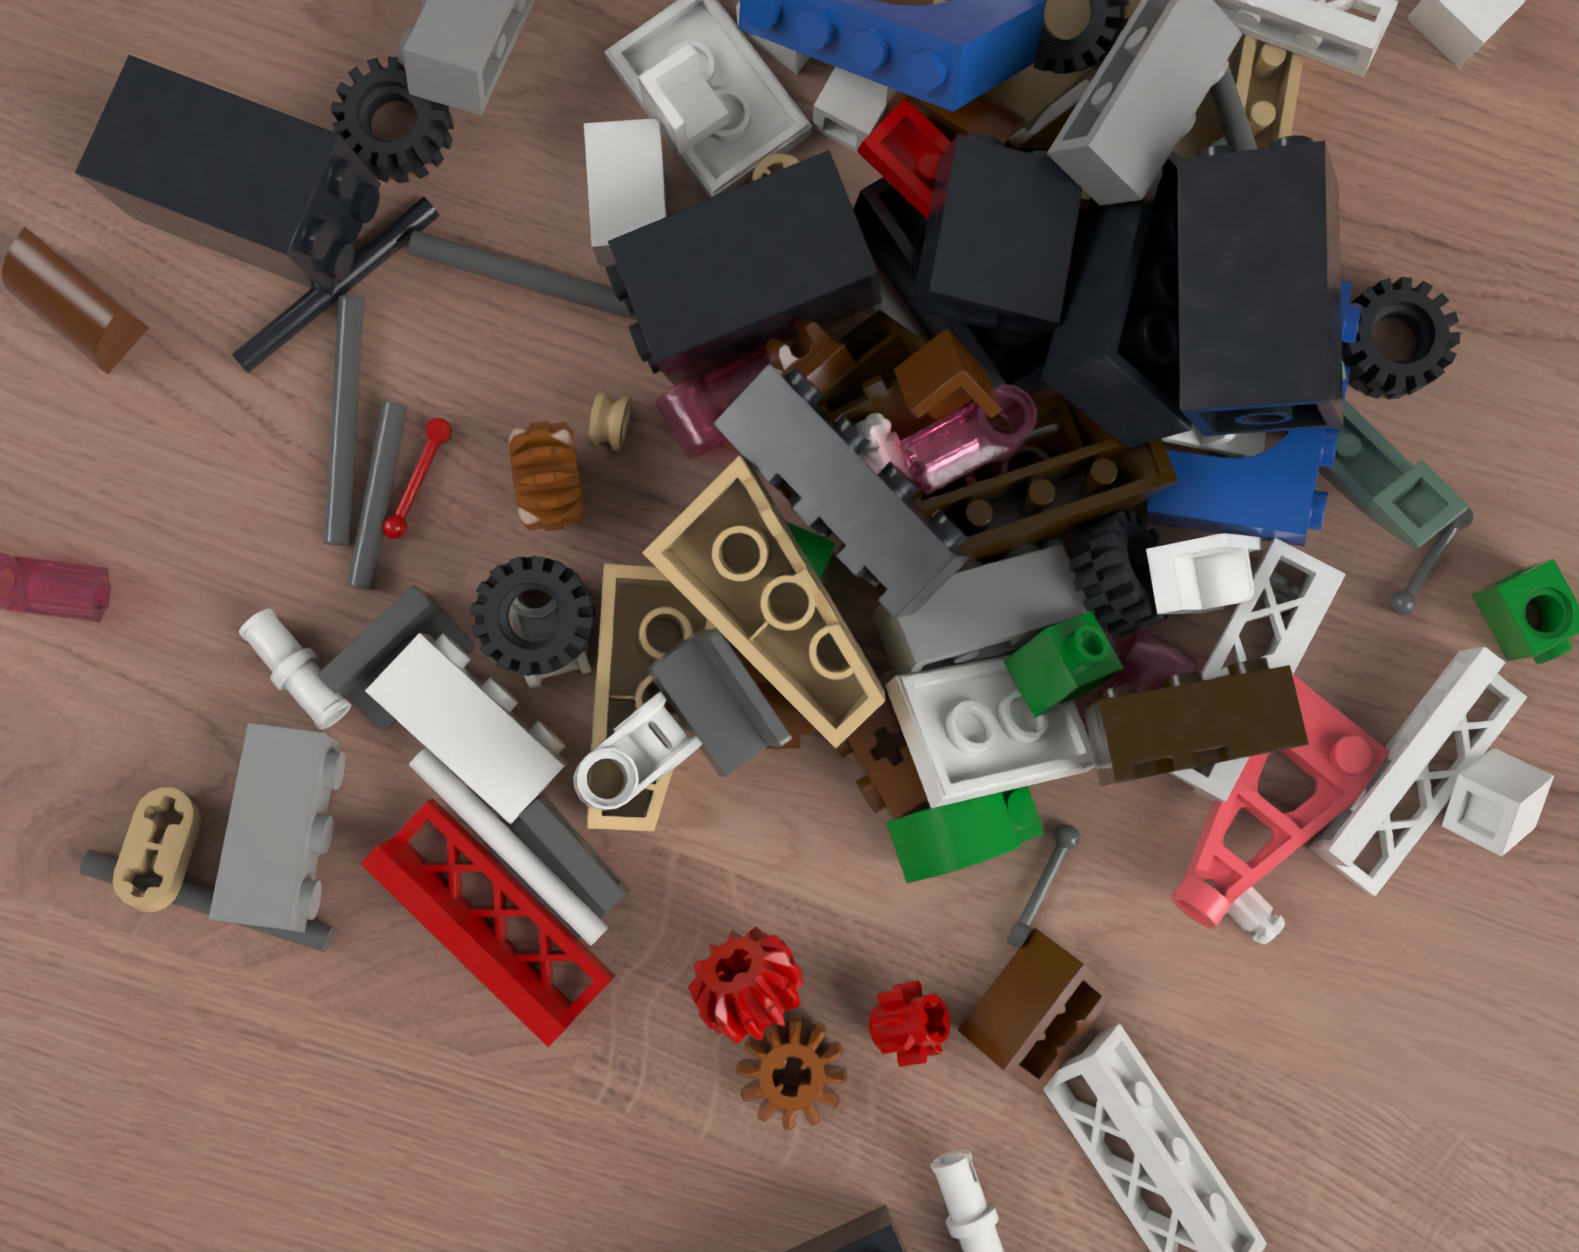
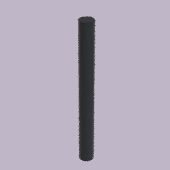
M423 196L355 252L353 265L348 275L343 280H337L332 296L311 288L234 351L232 356L250 373L339 300L340 295H345L407 244L414 230L421 232L440 216L437 210Z

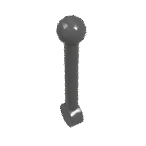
M1469 507L1442 530L1405 589L1396 592L1391 597L1390 607L1394 613L1408 615L1415 609V596L1454 535L1458 530L1464 529L1472 523L1473 512Z
M1063 825L1056 831L1055 841L1057 845L1019 920L1016 921L1010 931L1007 943L1018 949L1024 943L1029 933L1030 925L1067 851L1079 844L1080 834L1072 825Z

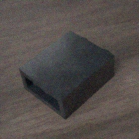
M985 134L957 135L938 161L911 310L1038 340L1060 323L1082 188L1047 154L1048 151L1026 153L1003 147L1001 141L997 138Z

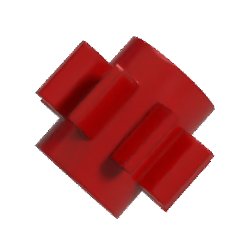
M919 980L893 985L892 990L877 994L879 1004L870 1013L869 1031L875 1046L882 1054L897 1052L899 1067L924 1064L927 1062L928 1056L940 1055L942 1053L940 1044L945 1042L949 1036L950 1016L944 1001L936 993L922 995L921 983Z

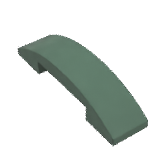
M1345 400L1343 406V427L1334 428L1339 429L1333 468L1319 466V473L1370 519L1402 542L1417 550L1464 513L1469 505L1423 460L1413 466Z

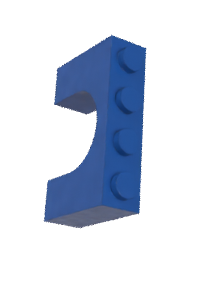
M740 0L739 29L953 112L1036 63L1046 0H951L940 4L922 6L897 5L878 0Z
M1341 280L1342 342L1355 344L1362 305L1349 303L1352 281ZM1344 366L1346 379L1343 380V406L1351 368L1348 366ZM1339 429L1290 430L1272 448L1245 458H1221L1166 450L1178 482L1149 498L1147 513L1151 524L1216 534L1228 533L1261 537L1262 541L1269 542L1277 538L1289 545L1305 547L1308 529L1319 531L1322 529L1328 492L1316 491L1315 488L1319 466L1333 468Z

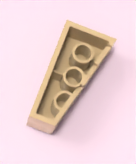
M739 455L642 554L837 748L885 702V689L756 470L743 455Z
M619 564L603 565L591 751L614 734V728L661 692L645 669L647 666L696 631L716 628L656 567ZM666 700L664 707L683 731H685L686 727ZM649 725L650 729L655 733V735L659 738V740H660V741L663 743V745L667 748L666 744L662 741V739L658 736V734H657V733L653 730V728ZM604 760L597 761L590 767L588 787L594 795L602 799H612L622 790L624 783L623 773L616 764ZM673 770L657 782L654 780L628 803L616 809L600 811L587 806L586 827L589 829L654 832Z

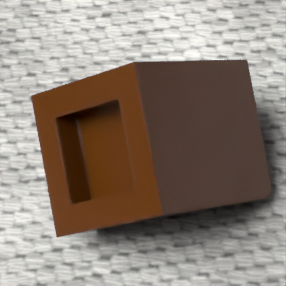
M947 328L894 369L906 406L916 418H920L928 413L940 424L971 399L990 418H993L1003 410L986 370Z

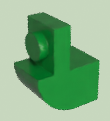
M1028 786L934 808L927 805L904 814L897 819L886 821L906 883L936 877L976 865L1021 848L1020 844L1045 834Z

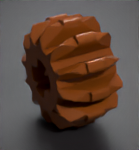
M549 421L529 423V427L514 428L509 437L508 446L519 518L528 530L545 529L546 532L564 529V526L580 524L585 512L573 430L566 422L549 424Z
M799 1014L790 1015L788 1034L781 1035L778 1025L774 1023L766 1027L765 1034L770 1041L768 1044L748 1035L744 1041V1047L757 1059L740 1060L737 1062L736 1067L738 1075L755 1079L741 1089L740 1095L743 1101H754L765 1096L758 1110V1119L766 1122L772 1117L777 1108L783 1109L782 1125L785 1130H792L794 1128L795 1111L803 1109L806 1120L811 1125L818 1124L820 1122V1115L815 1101L818 1100L828 1107L836 1108L840 1103L839 1095L827 1084L846 1082L848 1076L846 1068L829 1064L843 1054L840 1042H830L818 1048V1045L825 1036L826 1026L818 1021L811 1027L807 1036L800 1035L802 1024ZM788 1057L799 1058L802 1070L808 1066L810 1068L809 1073L799 1074L796 1085L784 1084L783 1073L775 1076L773 1072L774 1069L785 1068Z

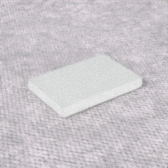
M677 0L604 52L607 62L647 116L652 119L643 105L638 76L686 44L691 43L699 54L701 74L729 112L730 123L678 156L707 197L711 199L737 188L753 177L757 164L765 157L775 153L785 154L811 136L813 126L718 0ZM661 132V135L664 137V139H665V140L667 141V143L670 145V143L668 142V140L665 138V136H664L663 133Z
M1011 655L898 675L885 685L931 808L1085 773L1096 767L1090 739L1075 702L1034 718L1004 663Z

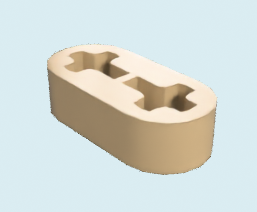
M161 787L152 790L141 798L135 808L114 870L112 883L116 895L125 904L140 912H156L165 909L175 900L182 886L201 825L199 808L183 791L173 787ZM171 804H174V809L183 817L180 825L169 824L161 844H158L162 828L153 821L156 813H167ZM154 855H157L154 872L163 878L159 888L148 887L144 897H141V890L132 884L133 878L136 874L146 875L150 870Z

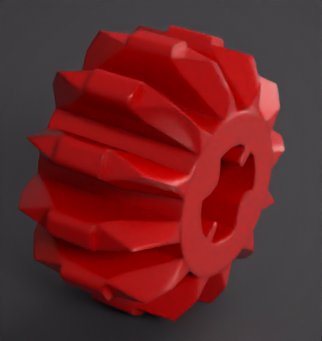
M757 926L751 929L744 937L731 930L727 942L721 946L709 943L711 955L708 959L693 963L696 978L688 986L692 1000L700 1011L698 1015L710 1030L713 1029L717 1035L723 1033L726 1038H730L735 1044L743 1040L748 1033L750 1036L762 1041L766 1027L773 1023L785 1027L783 1013L786 1010L801 1006L797 990L805 983L802 978L801 969L794 960V955L787 944L780 940L776 934L768 936L767 933H763Z

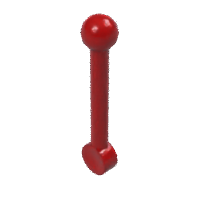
M433 418L426 425V435L429 439L394 515L387 517L383 522V532L390 539H400L406 534L408 526L405 519L438 447L441 444L447 443L452 437V428L443 418Z

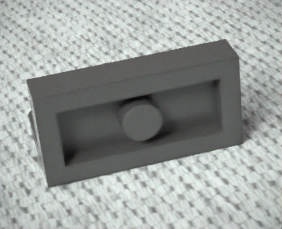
M413 585L317 675L334 693L347 695L378 729L387 730L397 720L365 690L419 633L428 634L434 640H437L444 633L467 654L474 650L475 644L426 591Z
M717 628L696 631L645 668L691 736H697L703 743L700 749L719 776L727 777L767 746L783 747L792 740L791 735Z
M547 797L537 798L519 815L521 819L511 828L600 919L631 892ZM491 848V853L505 869L579 939L581 936Z

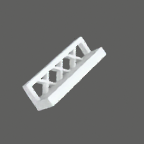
M1214 0L1243 34L1363 78L1399 2L1397 0H1331L1329 3H1326L1325 0ZM1354 8L1377 18L1375 22L1344 11Z
M1277 538L1272 540L1253 575L1254 595L1249 601L1238 603L1202 671L1203 681L1229 675L1227 667L1221 668L1231 649L1236 663L1247 661L1239 634L1246 622L1267 616L1270 618L1275 634L1261 658L1267 657L1269 669L1290 665L1293 675L1346 574ZM1280 559L1307 574L1299 587L1301 591L1299 598L1277 605L1269 577ZM1260 594H1262L1266 608L1251 612ZM1290 610L1282 619L1280 612ZM1249 757L1206 765L1201 773L1190 768L1170 772L1169 774L1193 786L1192 792L1211 802H1226Z
M1485 646L1459 651L1385 748L1390 753L1358 799L1328 823L1308 848L1367 895L1375 897L1449 801L1458 774L1484 755L1526 700V695L1497 674L1506 662ZM1486 688L1502 699L1486 721L1467 723V712ZM1479 729L1470 741L1468 730ZM1454 731L1458 758L1449 770L1429 772L1428 763ZM1442 778L1432 791L1430 779ZM1417 781L1420 808L1411 819L1391 821L1390 813L1411 785ZM1404 828L1393 841L1392 829ZM1376 831H1379L1382 857L1367 875L1353 861Z
M1120 1023L1101 1031L1082 1054L1063 1062L1043 1090L1151 1252H1178L1179 1243L1197 1252H1262L1267 1242ZM1082 1074L1097 1097L1096 1108L1076 1100L1065 1081ZM1105 1132L1126 1140L1135 1154L1133 1163L1112 1154L1104 1142ZM1142 1187L1164 1197L1172 1209L1171 1219L1148 1208L1141 1197Z

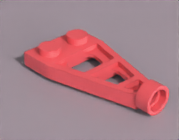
M1294 674L1293 680L1309 745L1279 752L1315 780V791L1295 810L1289 813L1280 812L1259 795L1258 779L1270 754L1266 753L1249 757L1226 802H1213L1184 879L1171 895L1172 902L1184 914L1207 928L1215 929L1229 910L1230 905L1239 896L1352 805L1390 753L1389 750ZM1242 807L1272 830L1271 839L1247 862H1243L1227 849L1223 842L1225 833L1236 813ZM1203 880H1210L1215 885L1216 889Z

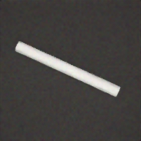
M427 747L413 758L409 766L592 946L609 927Z

